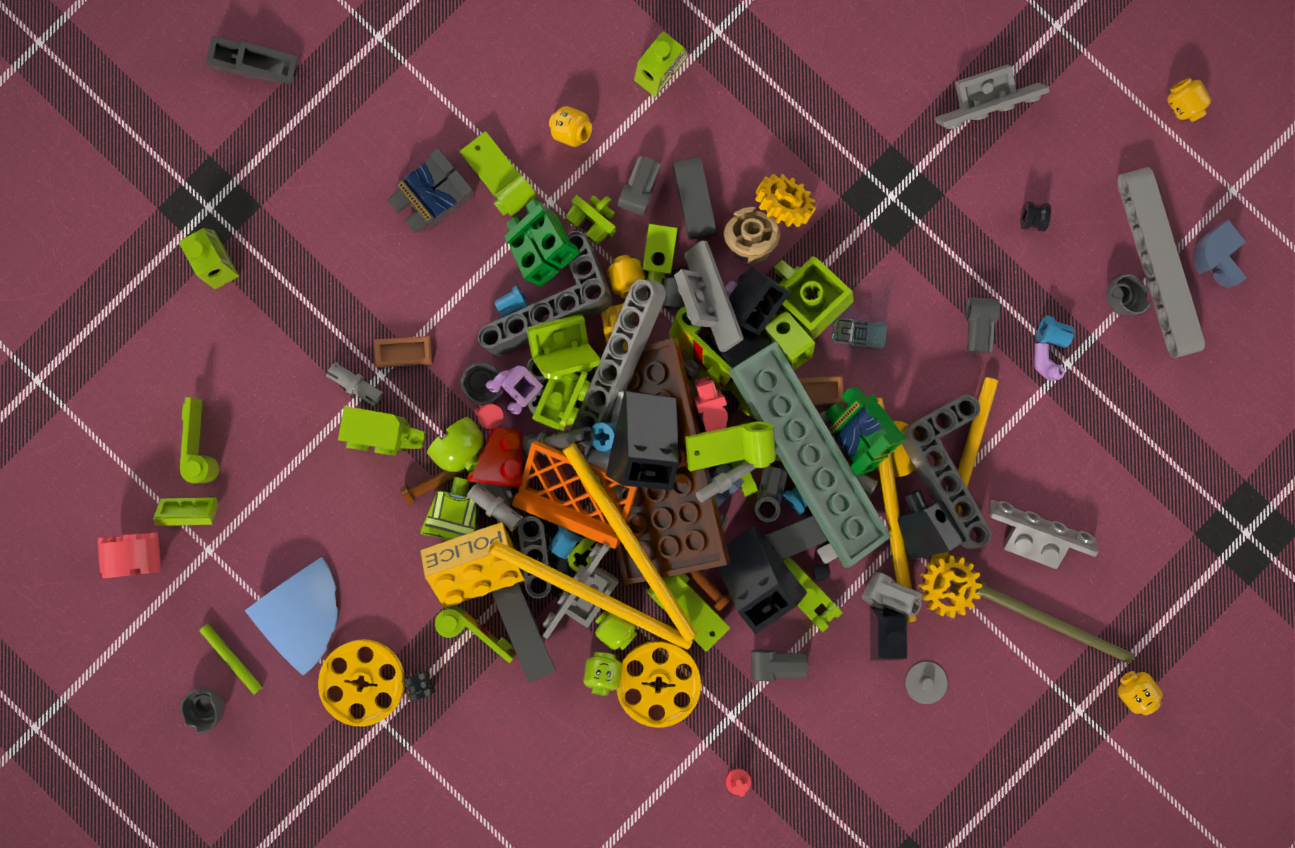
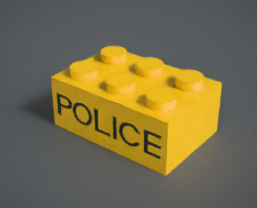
M503 522L420 550L425 578L444 608L458 605L466 600L484 596L489 592L510 587L515 583L524 581L522 569L488 553L494 540L516 550Z

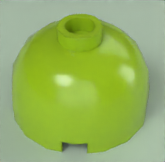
M465 417L446 429L448 434L442 440L438 436L427 451V454L434 463L448 472H459L465 468L468 471L474 469L478 462L477 458L484 448L483 434L478 425L471 418Z

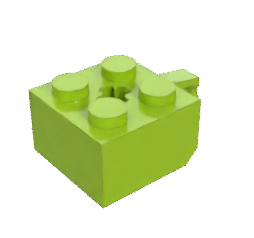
M814 256L801 268L797 266L793 269L784 260H781L774 267L775 272L783 279L780 284L791 292L780 309L783 312H789L812 340L821 334L854 302L853 291ZM810 295H813V298H815V295L818 296L815 300H808Z
M344 406L338 440L345 441L346 448L369 451L370 446H374L375 453L397 456V451L406 452V449L424 448L426 432L411 428L404 417Z

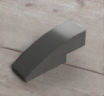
M212 35L206 59V68L258 80L292 84L297 56L242 40L238 43Z

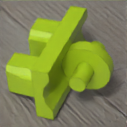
M578 195L572 199V208L568 212L566 220L577 229L586 218L594 225L586 233V237L594 244L599 245L607 236L612 238L616 233V227L602 216L604 214L609 219L614 216L615 212L608 207L612 199L606 196L600 201L593 195L589 202L596 207L595 209Z

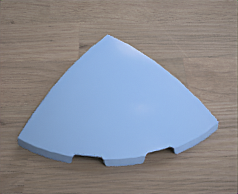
M323 557L319 558L245 610L269 642L302 675L310 671L327 651V644L331 634L336 630L339 608L336 607L335 596L337 586L328 564Z

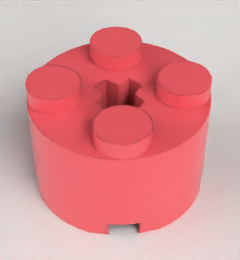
M158 532L97 538L101 579L161 572Z

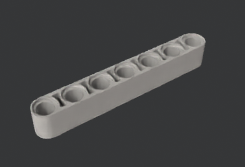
M1145 167L1120 174L1117 180L1118 189L1168 353L1172 358H1179L1203 351L1205 347L1203 333L1154 173L1151 168Z
M642 279L637 280L631 286L600 360L601 364L597 367L572 430L587 426L592 428V418L595 424L611 421L618 392L627 390L665 300V288L660 282ZM649 287L651 290L650 298L647 300L645 297V291ZM636 314H638L640 319L637 327L634 324ZM625 340L628 343V350L626 353L623 350V344ZM614 366L617 369L616 378H614L612 375V370ZM603 392L606 395L605 404H603L601 399ZM592 444L584 446L585 451L582 455L586 461H588L591 451L595 449Z

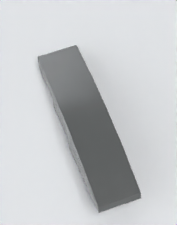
M518 582L513 586L492 591L505 628L529 683L555 672L556 668L545 646V640L542 637V633L534 618L535 614L521 583Z

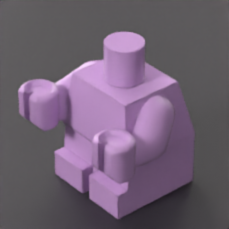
M519 365L499 373L494 380H490L486 384V387L491 392H498L500 386H502L516 400V403L512 402L508 405V410H511L512 414L521 413L522 407H525L543 387L524 366Z

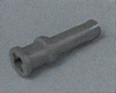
M587 426L560 433L544 431L538 436L529 434L522 439V452L528 458L531 444L535 440L558 450H563L573 443L577 447L591 445L594 441V432H589L591 428ZM538 451L536 459L541 455H547Z

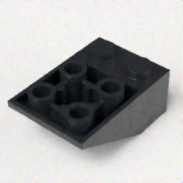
M624 390L606 476L622 486L673 490L679 463L676 398Z
M755 526L749 528L727 545L731 563L719 566L718 568L737 612L755 634L797 607L807 594V591Z

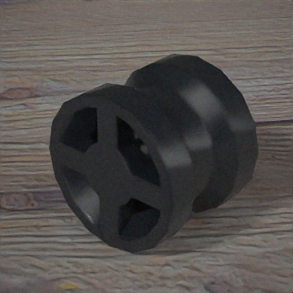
M1026 201L1021 212V228L1028 230L1033 227L1037 228L1038 231L1045 232L1050 223L1051 205L1048 203L1035 205L1031 201Z
M429 670L416 673L401 680L403 686L408 689L409 694L407 698L409 702L436 692L435 687L429 681Z

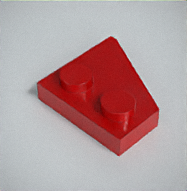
M501 427L492 429L486 440L485 448L481 450L477 458L478 462L474 470L468 475V481L515 488L521 486L522 431Z

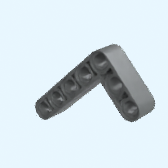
M572 231L567 234L570 242L575 244L576 247L583 244L579 250L580 254L569 262L577 285L482 327L478 333V342L491 355L501 357L529 345L526 327L577 314H582L584 320L604 312L611 306L612 295L593 246L582 232ZM592 268L590 273L583 275L585 270ZM596 292H601L598 298L592 299ZM575 303L573 309L566 311L570 304ZM550 314L546 321L541 322L545 315ZM524 325L523 330L516 334V330ZM498 337L497 342L491 345V341Z
M964 395L950 401L901 430L906 438L902 445L933 501L941 500L945 503L965 536L966 541L960 544V547L964 549L986 546L990 542L991 531L939 438L979 415V401L972 395ZM960 404L964 406L966 415L960 412ZM937 417L943 421V429L937 425ZM914 429L920 433V442L913 436ZM928 454L934 458V466L928 463ZM942 479L948 483V491L942 488ZM957 504L962 508L961 517L956 512ZM971 529L976 533L975 542L970 537Z

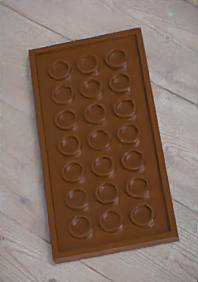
M678 338L646 345L626 391L676 398L679 463L673 490L638 487L627 525L661 578L728 565L731 562L715 495L704 502H700L696 497V492L712 483L709 468L694 471L688 470L686 436L700 434ZM598 366L586 372L588 373L587 381L592 382ZM615 366L612 370V375L614 378H616L617 376V369ZM578 371L575 372V374L578 376H580L582 373ZM604 392L601 397L603 404L606 403V395ZM593 418L591 420V427L595 425ZM619 484L612 487L619 500L628 496L629 488ZM620 542L616 547L624 585L646 581L628 551Z

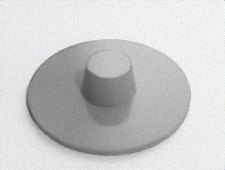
M917 663L911 667L906 675V690L910 697L918 703H935L944 696L947 690L946 674L935 663Z

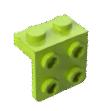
M582 314L526 327L532 359L547 379H561L566 374L577 371L588 372L601 364L599 356L588 343L585 320Z
M582 371L580 376L569 373L561 379H549L532 419L561 432H564L566 427L572 428L579 411L575 407L578 400L584 401L591 382L586 380L588 373Z

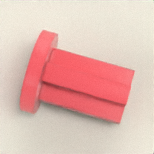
M495 404L479 405V408L475 409L478 422L486 429H494L503 421V412Z
M743 769L730 771L726 777L727 789L734 795L745 796V793L751 787L749 774Z

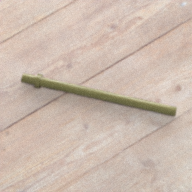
M976 581V583L982 584V588L976 589L975 592L980 596L1126 663H1131L1134 654L998 592L986 586V582Z

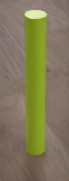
M206 624L199 630L253 695L263 688L209 624Z

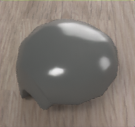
M1130 273L1116 276L1107 288V303L1113 312L1121 316L1143 314L1151 306V302L1147 300L1149 288L1142 284L1138 277Z
M487 362L470 364L462 373L460 381L462 393L470 402L478 405L494 403L502 395L503 387L500 386L498 392H491L486 387L488 381L494 380L500 371L493 364Z
M197 687L189 691L181 701L180 712L185 720L184 724L195 728L197 734L210 732L223 718L225 711L223 699L210 688Z

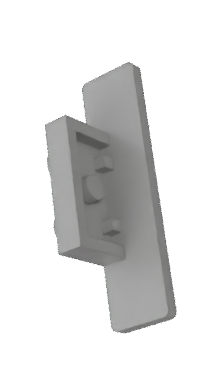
M1007 64L956 81L960 109L937 116L935 120L937 124L946 127V129H954L962 126L963 121L969 119L981 120L988 117L990 112L996 110L1008 111L1013 109L1017 103L1023 101L1029 103L1040 100L1041 95L1050 92L1049 86L1035 83L1016 90L1012 66Z
M702 240L685 253V259L690 271L681 269L674 277L678 285V291L684 301L687 316L692 325L711 327L719 351L726 352L741 342L743 335L707 241Z
M990 500L988 504L989 516L991 518L1013 526L1003 543L1004 550L1054 569L1059 567L1069 548L1094 557L1099 552L1096 539L1087 532H1077L1067 528L1061 522H1051L1041 518L1034 512L1021 511L1005 501Z
M597 542L588 556L592 559L586 568L581 566L574 579L610 596L619 579L598 566V563L610 546L606 543L601 545ZM564 591L557 602L561 605L555 614L550 612L542 624L545 628L542 637L548 639L564 614H567L588 628L601 608Z

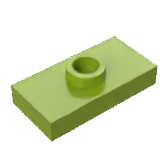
M217 497L160 499L153 520L156 526L212 525L219 503Z

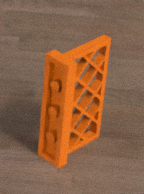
M536 440L533 441L524 469L522 485L519 488V492L514 496L512 506L599 543H606L615 549L621 541L584 483L582 482L586 493L577 497L570 485L571 482L580 479L578 474L571 478H566L560 465L571 463L564 452ZM537 452L546 454L551 465L541 468L536 459ZM587 462L595 475L601 479L604 489L627 523L638 487L624 486L630 489L628 496L619 500L612 488L619 483L606 476L607 469ZM554 468L561 482L551 486L544 472ZM537 475L544 489L537 491L528 487L530 478ZM563 486L570 500L565 502L559 500L553 490ZM589 497L596 510L592 512L583 510L579 500Z

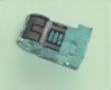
M836 318L833 323L831 342L880 351L885 348L888 322H868Z

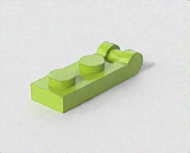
M790 557L783 559L784 564L807 591V594L797 606L824 632L829 627L827 624L835 617L838 619L843 612ZM822 603L827 609L818 616L814 610Z

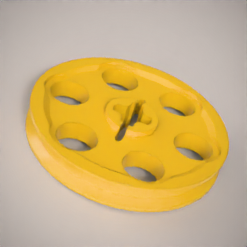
M367 639L354 640L335 649L324 661L318 678L319 695L326 710L338 721L351 726L373 725L389 716L399 705L405 689L401 681L405 678V673L397 655L384 644ZM361 647H369L373 651V659L370 662H363L359 658ZM335 658H343L346 661L347 669L344 673H338L333 669L332 664ZM384 664H391L395 668L396 673L393 679L388 680L382 677L381 667ZM362 675L364 676V681L369 682L371 685H367L361 690L359 684L346 680H358ZM331 686H338L342 689L343 697L340 701L330 699L328 692ZM381 692H386L391 696L392 702L387 708H383L377 703V696ZM354 703L364 706L365 715L363 718L357 719L352 716L350 709Z
M649 641L635 647L623 659L617 695L621 706L632 719L649 727H668L685 719L695 708L700 696L701 679L694 659L686 650L667 641ZM657 648L667 650L669 654L667 661L664 663L655 662L652 658L653 651ZM633 660L640 661L643 665L642 673L637 676L631 675L627 671L629 662ZM683 663L688 664L692 668V674L686 679H681L676 675L677 666ZM656 677H662V682L675 685L662 686L661 691H656L655 686L650 685V683L656 681ZM629 689H637L641 693V700L638 703L630 704L625 699V694ZM679 692H685L690 697V702L685 707H679L674 703V697ZM656 704L661 705L665 710L664 716L658 720L652 719L648 713L650 707Z

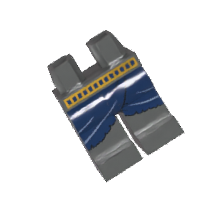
M437 148L430 154V158L408 174L404 180H400L395 184L398 190L392 194L388 201L398 214L409 205L415 209V212L404 221L414 233H417L427 226L430 229L434 228L437 223L444 220L475 197L471 187Z

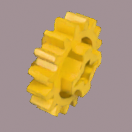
M772 174L770 178L764 177L755 192L758 194L755 200L761 203L759 206L760 210H766L768 218L774 216L778 224L784 221L787 227H790L792 223L796 227H800L801 223L806 224L816 209L813 206L816 201L809 198L812 194L811 191H805L803 183L797 185L795 178L792 177L788 180L784 174H781L780 178L775 174Z
M946 555L945 561L940 557H935V566L927 563L928 574L920 573V576L925 579V583L918 585V588L925 590V593L922 594V600L929 601L926 607L930 610L936 609V614L944 616L946 613L951 618H955L956 612L963 616L966 615L965 607L974 609L975 606L971 601L973 598L980 599L981 596L975 592L976 589L982 588V584L975 581L980 576V573L971 572L974 565L969 562L964 564L965 558L957 556L954 559L952 555ZM950 567H955L959 569L962 573L954 574V571L950 570ZM946 598L950 605L942 604L938 599Z

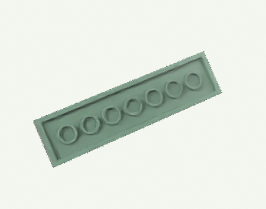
M777 342L769 344L728 370L757 421L769 422L774 425L775 451L844 568L853 566L888 540L891 535Z

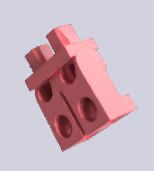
M710 376L693 380L697 394L692 395V400L697 409L703 432L727 428L728 413L723 407L727 403L719 388H715L713 380L711 381Z

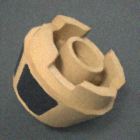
M749 207L734 213V217L726 224L724 237L726 244L736 259L743 263L756 264L764 261L778 245L780 232L776 219L773 216L768 218L765 213L756 211V207Z

